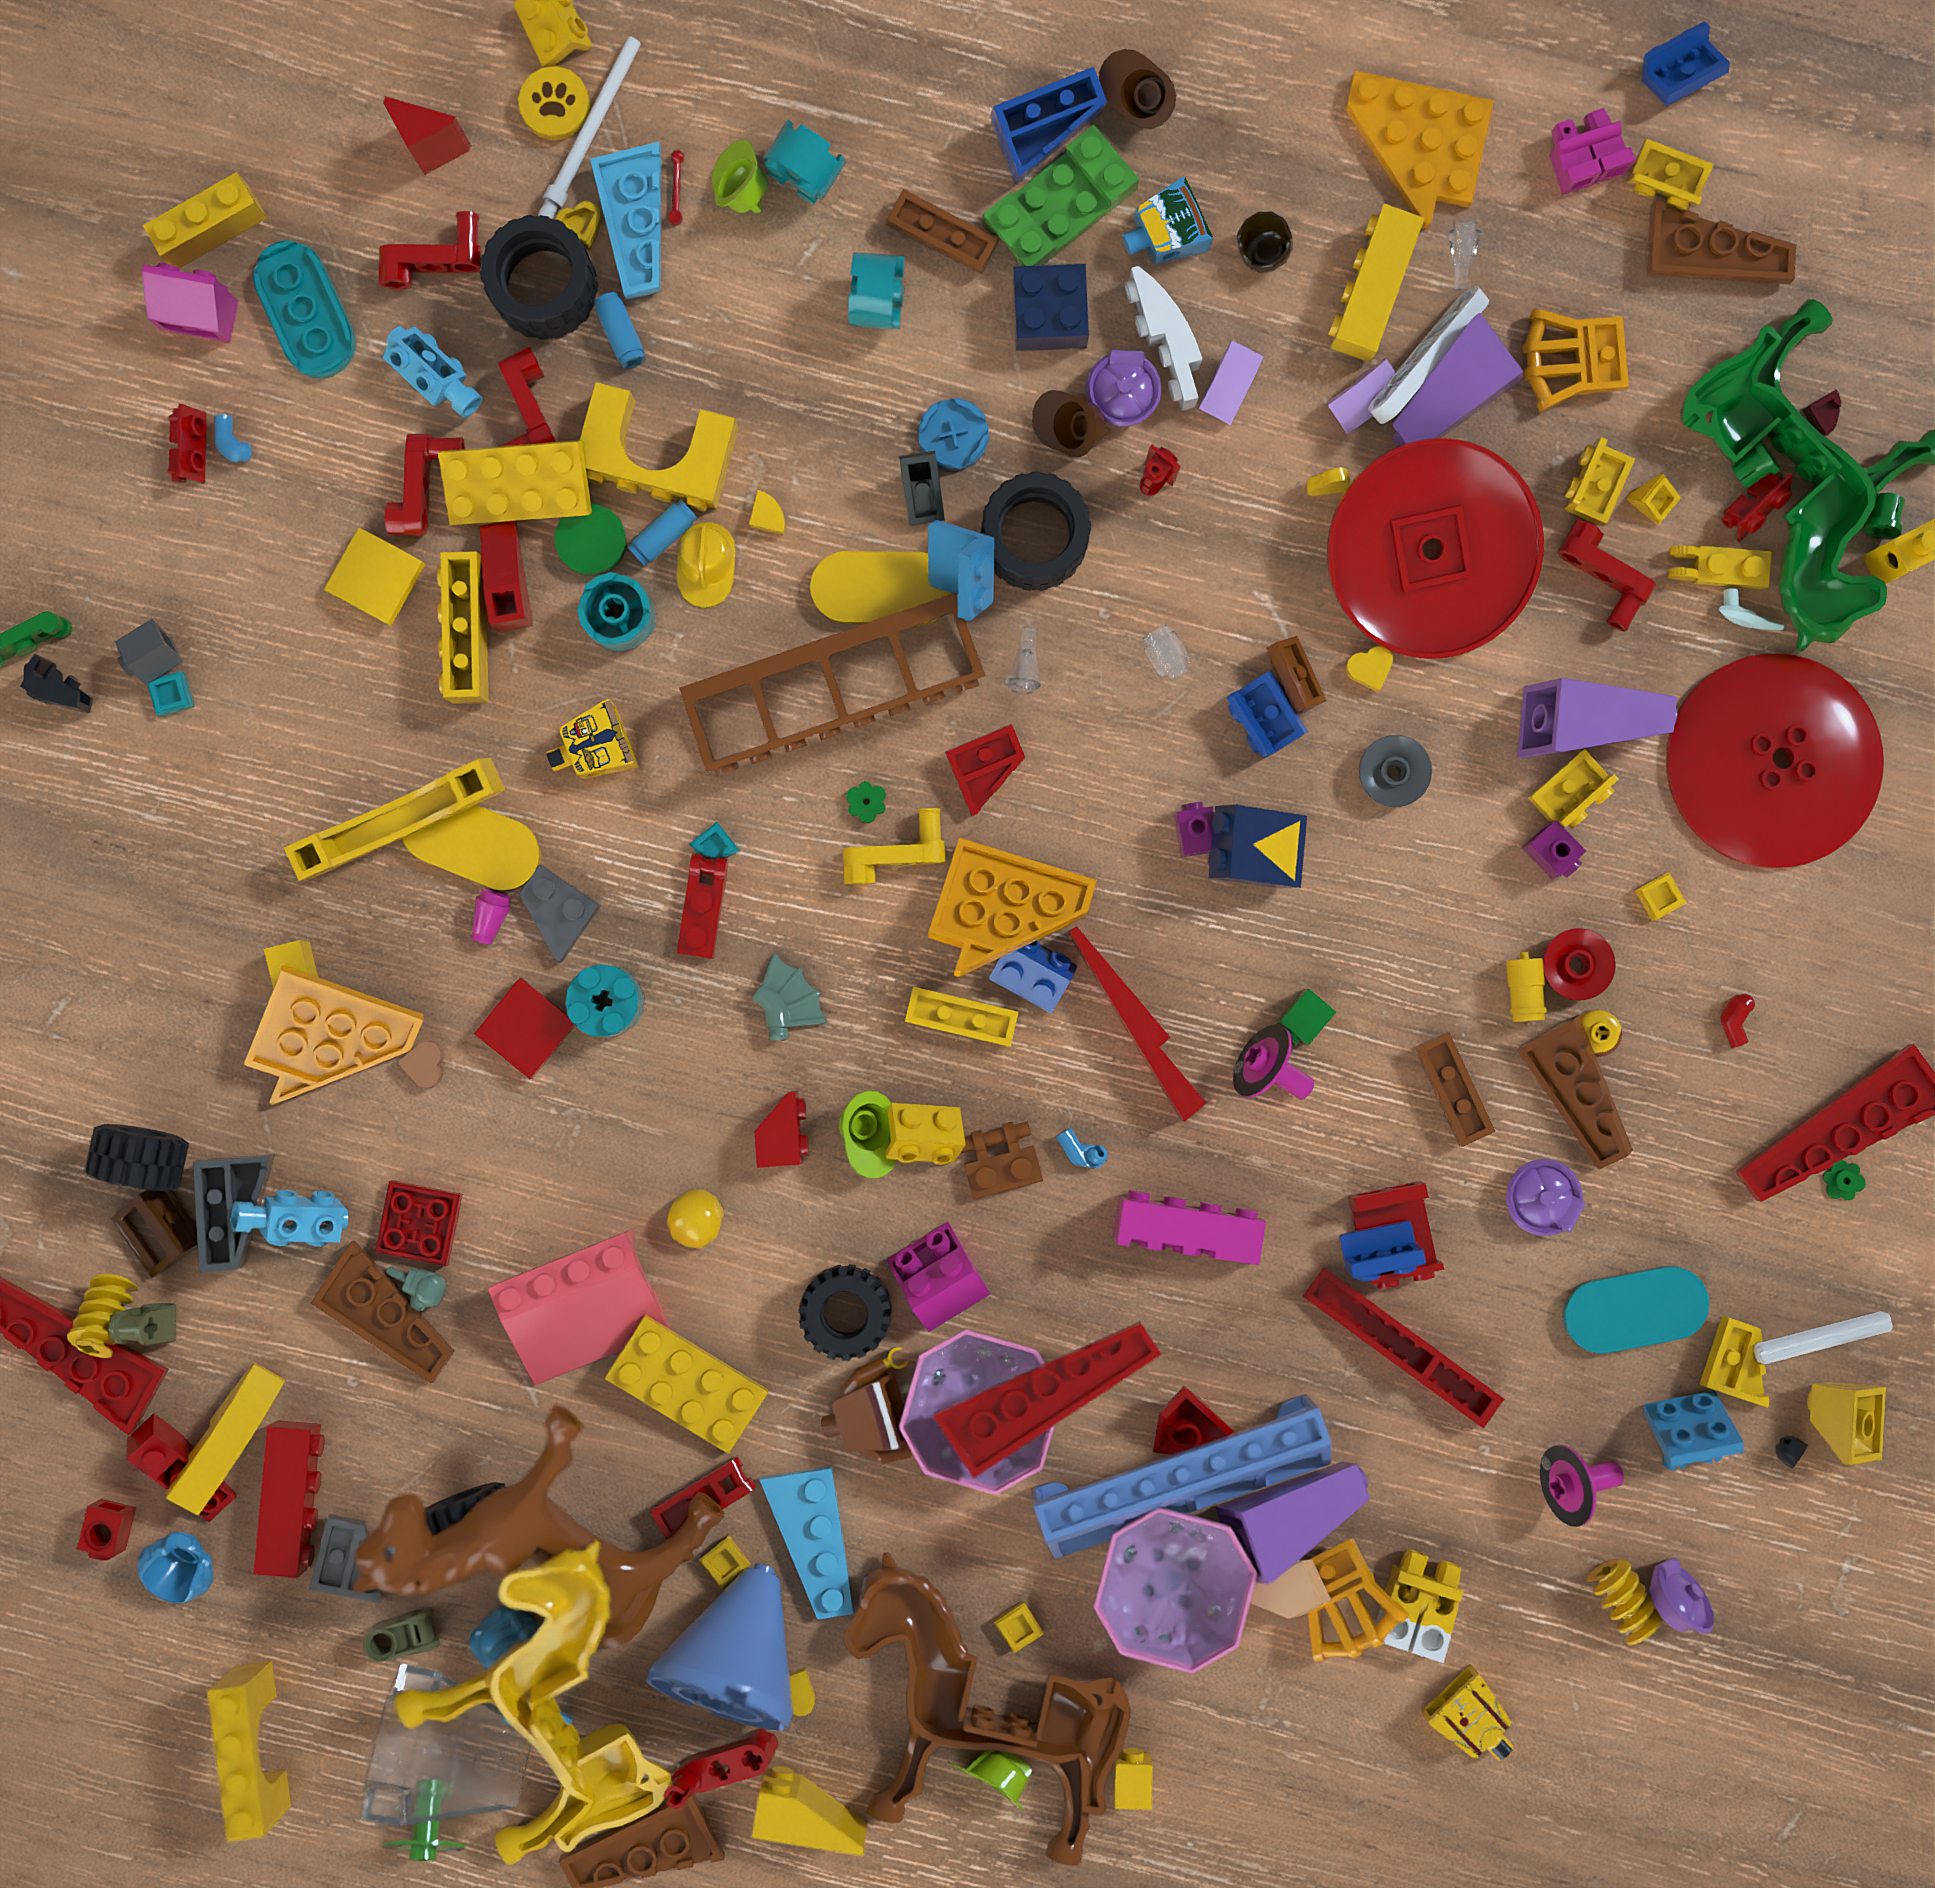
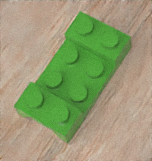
M1092 125L1066 146V152L1025 186L1015 194L1008 193L983 214V225L987 230L996 233L1015 255L1020 266H1043L1134 193L1138 188L1139 178L1095 125Z

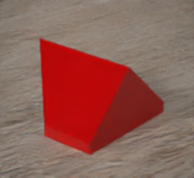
M1183 1386L1159 1412L1153 1453L1174 1455L1227 1437L1236 1432L1199 1396Z

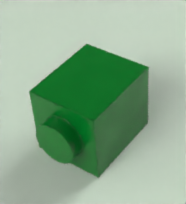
M1308 988L1300 992L1276 1023L1289 1031L1294 1046L1299 1042L1302 1045H1309L1334 1016L1336 1011Z

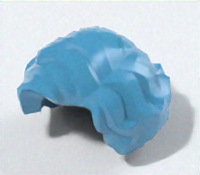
M172 1532L166 1537L157 1540L154 1544L145 1547L137 1560L139 1578L145 1588L156 1597L171 1603L182 1604L204 1595L214 1580L211 1556L203 1550V1546L197 1537L185 1532Z
M507 1605L498 1607L478 1627L473 1629L469 1640L470 1650L484 1666L485 1670H487L515 1643L532 1637L540 1626L523 1609L510 1608Z

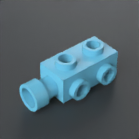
M398 326L390 332L386 340L388 345L382 358L433 406L449 400L452 403V409L462 418H468L479 408L483 398L472 387H466L463 384L466 374L463 372L461 363L456 358H448L437 347V342L432 335L423 334L415 326L407 330L402 326Z
M278 1190L275 1196H265L263 1206H253L251 1202H235L231 1211V1228L233 1232H250L252 1228H260L259 1231L264 1239L270 1244L277 1246H287L291 1242H305L311 1246H325L327 1242H340L341 1232L348 1225L347 1209L338 1198H335L333 1193L328 1191H314L312 1197H298L297 1192ZM293 1220L292 1225L284 1224V1222ZM327 1221L326 1225H320L322 1222Z

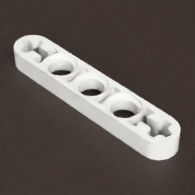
M1478 285L1469 288L1455 300L1370 403L1368 410L1380 424L1390 421L1403 409L1427 380L1473 317L1478 313H1482L1489 304V299Z

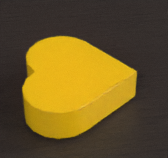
M584 201L579 203L574 209L566 208L559 211L555 220L563 222L566 227L572 229L577 234L580 242L582 241L584 247L590 249L601 226L602 214L596 204Z
M1343 467L1326 470L1323 474L1311 476L1306 481L1308 495L1310 496L1342 493L1351 484L1349 470Z
M1382 646L1373 647L1367 653H1356L1346 662V674L1353 681L1379 692L1391 669L1393 655L1390 650Z
M805 1667L789 1673L793 1714L796 1716H806L811 1713L816 1701L815 1692Z

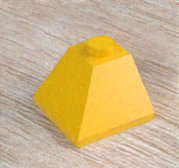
M1839 1382L1812 1384V1389L1807 1397L1810 1421L1841 1462L1846 1465H1856L1882 1460L1886 1387Z

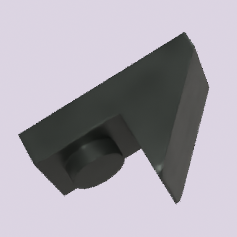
M935 451L899 456L910 526L932 523L935 520L944 521L945 516Z

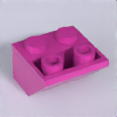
M158 263L157 267L143 265L142 277L147 317L154 325L164 331L230 343L239 301L228 291L226 286L216 279L214 274L198 269L193 270V274L181 272L178 267L167 263Z
M946 1222L887 1259L912 1311L928 1332L991 1294L949 1222Z

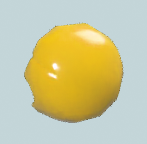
M690 1189L679 1195L672 1203L667 1215V1227L673 1240L686 1248L700 1249L715 1240L720 1231L724 1216L723 1208L716 1196L702 1189Z

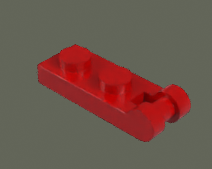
M692 854L676 953L714 959L728 872V859L717 858L716 861L704 859L703 855ZM702 873L714 875L713 886L700 884Z
M738 1455L651 1509L650 1514L666 1540L687 1519L689 1504L697 1492L708 1495L723 1510L757 1487L752 1478H747L741 1469L743 1463ZM727 1476L730 1477L735 1485L728 1492H726L720 1482Z

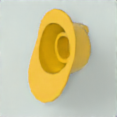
M712 522L698 523L689 528L681 538L678 549L677 583L683 598L692 605L702 608L714 607L723 602L731 592L734 581L735 541L730 532L723 526Z

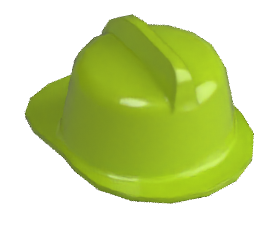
M744 139L735 141L723 151L713 169L712 185L716 205L718 207L727 206L739 213H745L749 210L755 213L762 211V198L768 188V179L757 163L751 142Z
M864 1091L855 1095L843 1110L838 1126L840 1135L845 1143L846 1155L850 1165L856 1173L865 1178L873 1179L887 1175L894 1168L897 1161L886 1158L885 1151L891 1143L887 1112L891 1102L878 1091Z
M986 1750L966 1769L949 1761L947 1762L991 1785L1010 1802L1024 1810L1018 1801L1031 1776V1768L1014 1753Z

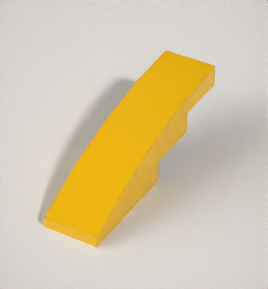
M255 1362L251 1364L210 1419V1427L188 1455V1463L166 1491V1499L199 1515L262 1422L285 1383L284 1378Z

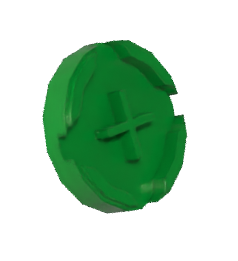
M591 504L592 513L589 515L562 517L555 530V548L560 559L573 572L584 576H594L612 571L622 561L627 549L626 531L622 521L609 508L599 504Z

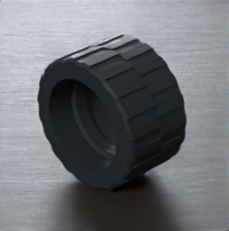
M526 215L522 218L508 221L502 228L499 227L494 232L493 237L486 243L485 251L480 261V277L484 284L483 289L503 321L505 320L514 331L522 333L523 336L534 337L539 340L557 339L564 337L569 332H574L581 323L588 319L589 313L592 308L594 309L596 293H598L597 274L582 241L580 242L577 234L572 229L566 227L563 222L557 219H550L549 216ZM550 251L561 254L569 260L572 266L569 284L563 293L553 301L543 305L532 306L516 302L511 297L508 291L511 273L515 266L525 257L536 252Z
M1033 471L1028 474L1021 473L1000 484V487L989 497V502L985 505L983 511L981 534L994 537V573L1000 579L1005 580L1007 584L1026 591L1048 590L1050 587H1057L1063 584V581L1071 578L1076 572L1077 567L1081 566L1090 539L1091 521H1089L1087 504L1085 505L1082 495L1071 486V483L1051 473L1045 474L1040 473V471ZM1027 502H1042L1058 509L1064 515L1069 525V541L1064 551L1057 558L1044 563H1029L1013 556L1006 549L1001 535L1004 518L1011 509Z

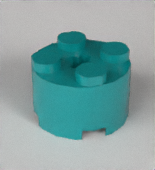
M787 119L763 157L765 167L768 168L766 174L781 185H784L786 181L798 188L796 194L800 198L814 205L818 199L823 200L847 161L842 154H838L837 158L829 153L828 149L831 144L821 136L801 124L795 130L792 127L793 123Z
M863 252L853 253L850 273L852 276L851 294H849L848 306L850 325L900 330L901 308L896 307H903L904 285H902V278H904L905 256Z
M610 572L595 577L585 585V591L580 597L579 606H577V613L581 626L597 644L613 652H624L637 648L653 633L656 616L653 602L638 581L626 575ZM619 606L621 610H624V612H621L622 616L617 619L613 616L609 617L614 615L612 609Z
M598 964L583 969L573 978L567 989V1014L571 1022L579 1030L591 1036L614 1037L627 1032L637 1024L643 1013L645 997L640 984L632 973L617 966ZM606 991H608V998L613 999V1004L611 1007L605 1006L602 1010L600 1008L601 1004H598L599 996H604Z

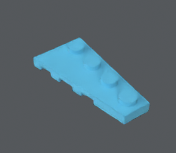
M660 142L591 158L590 161L626 300L661 292Z
M832 1466L760 1477V1483L817 1620L854 1614Z

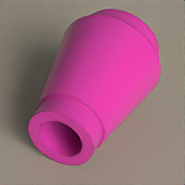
M483 888L480 896H476L473 933L471 936L473 940L484 944H492L493 939L496 937L511 909L509 895Z

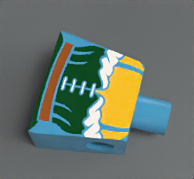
M1186 177L1180 178L1141 204L1136 209L1134 217L1137 229L1121 236L1129 256L1147 248L1154 264H1161L1207 252L1210 250L1213 241L1212 233Z

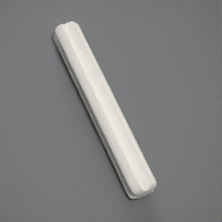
M1880 1311L1757 1343L1754 1346L1755 1358L1762 1364H1769L1887 1333L1893 1328L1891 1317L1888 1313Z

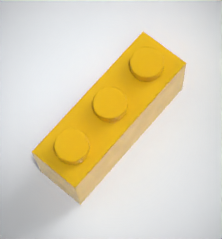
M235 172L142 226L160 257L168 264L181 268L267 219V216L251 188Z

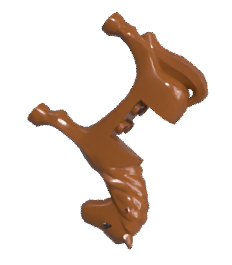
M554 1404L544 1421L547 1440L533 1467L515 1485L498 1489L479 1502L461 1522L433 1536L426 1525L425 1504L418 1495L404 1494L393 1498L386 1505L377 1530L368 1535L355 1551V1561L361 1575L354 1583L352 1590L356 1593H362L375 1587L376 1589L396 1593L401 1596L432 1594L438 1589H444L453 1584L467 1581L473 1575L485 1574L486 1572L504 1578L510 1572L518 1570L537 1547L544 1555L553 1558L566 1550L585 1551L595 1541H598L600 1546L596 1563L599 1564L604 1582L610 1588L611 1597L609 1602L610 1618L606 1622L605 1631L599 1644L605 1648L619 1647L629 1642L642 1630L655 1606L663 1580L672 1575L680 1564L694 1558L693 1550L701 1547L709 1530L721 1522L724 1518V1511L708 1495L697 1492L689 1504L688 1517L679 1529L660 1545L641 1552L625 1551L595 1536L579 1525L563 1508L547 1497L548 1489L554 1480L573 1462L571 1442L578 1437L583 1429L582 1423L571 1411L561 1405Z
M884 1552L882 1566L877 1570L869 1572L864 1577L859 1600L860 1607L845 1631L844 1643L853 1657L862 1659L870 1658L888 1644L899 1641L904 1642L910 1668L906 1692V1715L910 1729L905 1754L895 1779L891 1785L872 1795L866 1811L867 1814L876 1820L887 1823H900L903 1821L905 1804L912 1798L922 1794L926 1765L930 1755L939 1747L946 1746L967 1750H997L1020 1754L1041 1760L1056 1772L1063 1786L1065 1811L1062 1828L1048 1842L1046 1856L1064 1865H1079L1083 1856V1842L1090 1828L1089 1814L1102 1815L1105 1812L1104 1784L1111 1768L1122 1751L1129 1727L1131 1708L1128 1696L1120 1682L1114 1678H1101L1079 1683L1064 1676L1048 1674L1041 1696L1036 1723H1031L1029 1717L1017 1713H1010L1008 1717L994 1714V1709L983 1705H973V1709L967 1708L978 1657L969 1654L967 1647L962 1643L961 1632L944 1595L934 1588L925 1576L915 1575L909 1570L899 1568L891 1554ZM1093 1694H1099L1102 1696V1703L1100 1705H1098L1096 1697Z

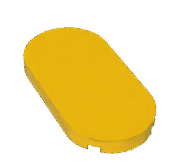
M836 552L825 557L816 566L810 582L811 596L819 611L832 622L850 625H863L953 594L931 586L929 583L928 553ZM934 619V620H931V621H928V622H925V623H922V624H919V625L930 624V623L934 622V621L937 620V619Z
M474 805L402 838L406 848L418 859L499 891H509L525 885L541 863L540 846L531 829L516 820L479 805Z

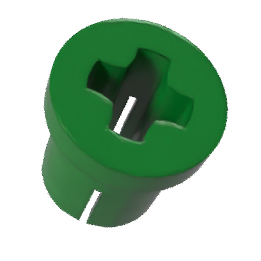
M1762 441L1755 445L1754 450L1731 465L1735 475L1746 489L1771 472L1775 475L1781 471L1775 457Z
M1884 492L1877 494L1875 507L1871 512L1870 518L1864 524V532L1871 537L1885 540L1901 536L1903 526L1900 521L1905 498L1895 493Z

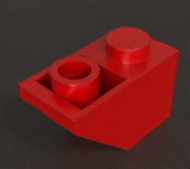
M798 1091L788 1092L754 1131L757 1168L801 1165L803 1163V1156H809L808 1135H801L800 1120H806L805 1098H799Z

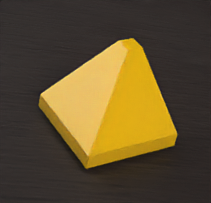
M1660 473L1630 493L1626 499L1652 522L1660 525L1682 497L1665 475Z

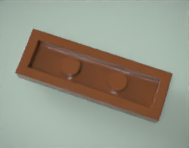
M904 189L887 218V225L979 274H982L998 244V238Z
M1450 1032L1414 1047L1459 1146L1464 1147L1496 1132Z

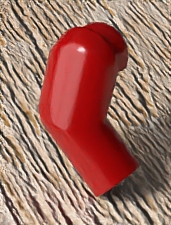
M1748 994L1733 996L1729 999L1720 1015L1721 1024L1731 1048H1736L1749 1042L1742 1024L1749 1013L1753 1011L1755 1001Z

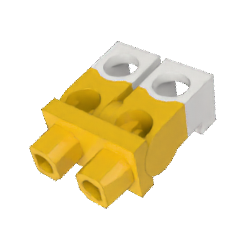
M1407 1548L1400 1565L1393 1564L1385 1592L1407 1610L1409 1617L1404 1623L1398 1622L1384 1639V1644L1405 1651L1409 1649L1414 1654L1444 1663L1459 1602H1461L1464 1592L1458 1587L1461 1567L1455 1563L1440 1559L1434 1577L1424 1574L1428 1556ZM1382 1606L1380 1607L1377 1619L1373 1620L1375 1624L1387 1613V1610Z

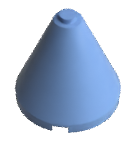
M755 1563L753 1568H745L652 1664L647 1677V1683L661 1693L684 1704L692 1706L695 1703L710 1709L713 1715L761 1729L782 1731L784 1727V1729L788 1730L793 1716L780 1579L774 1576L775 1570L759 1563Z

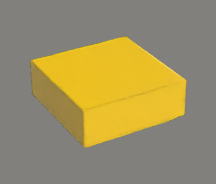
M1665 872L1634 890L1652 921L1658 920L1687 903L1670 872Z
M729 1535L699 1558V1562L721 1589L751 1564Z
M1025 1600L994 1619L995 1626L1013 1654L1044 1634L1043 1628Z

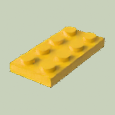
M582 440L448 450L438 453L450 525L584 516L592 513Z
M646 1314L605 1375L607 1381L728 1454L768 1394V1389Z

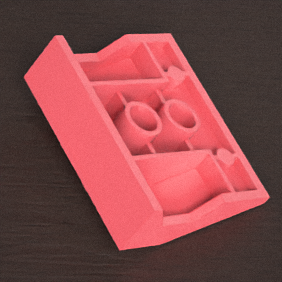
M631 1229L488 1287L499 1319L534 1385L621 1351L645 1314L670 1329L655 1289L647 1280L636 1253L634 1236Z

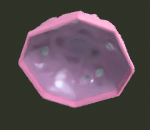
M964 1329L919 1355L899 1429L924 1474L997 1495L1042 1470L1054 1426L973 1479L933 1417V1413L1044 1364L1037 1349Z
M1160 1507L1149 1511L1112 1533L1093 1606L1121 1655L1193 1674L1239 1647L1257 1572L1230 1526Z

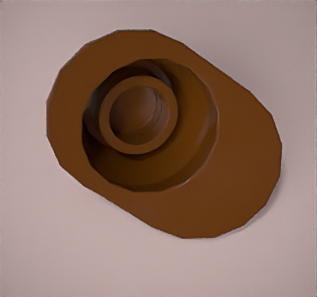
M1122 49L1113 52L1104 60L1099 71V81L1107 102L1132 124L1143 129H1153L1162 126L1171 117L1176 105V91L1174 83L1163 70L1136 50Z
M1050 390L1043 393L1034 405L1032 424L1035 434L1049 448L1073 457L1084 456L1100 443L1103 436L1110 434V429L1105 427V419L1101 409L1094 403L1085 401L1080 397L1063 391Z

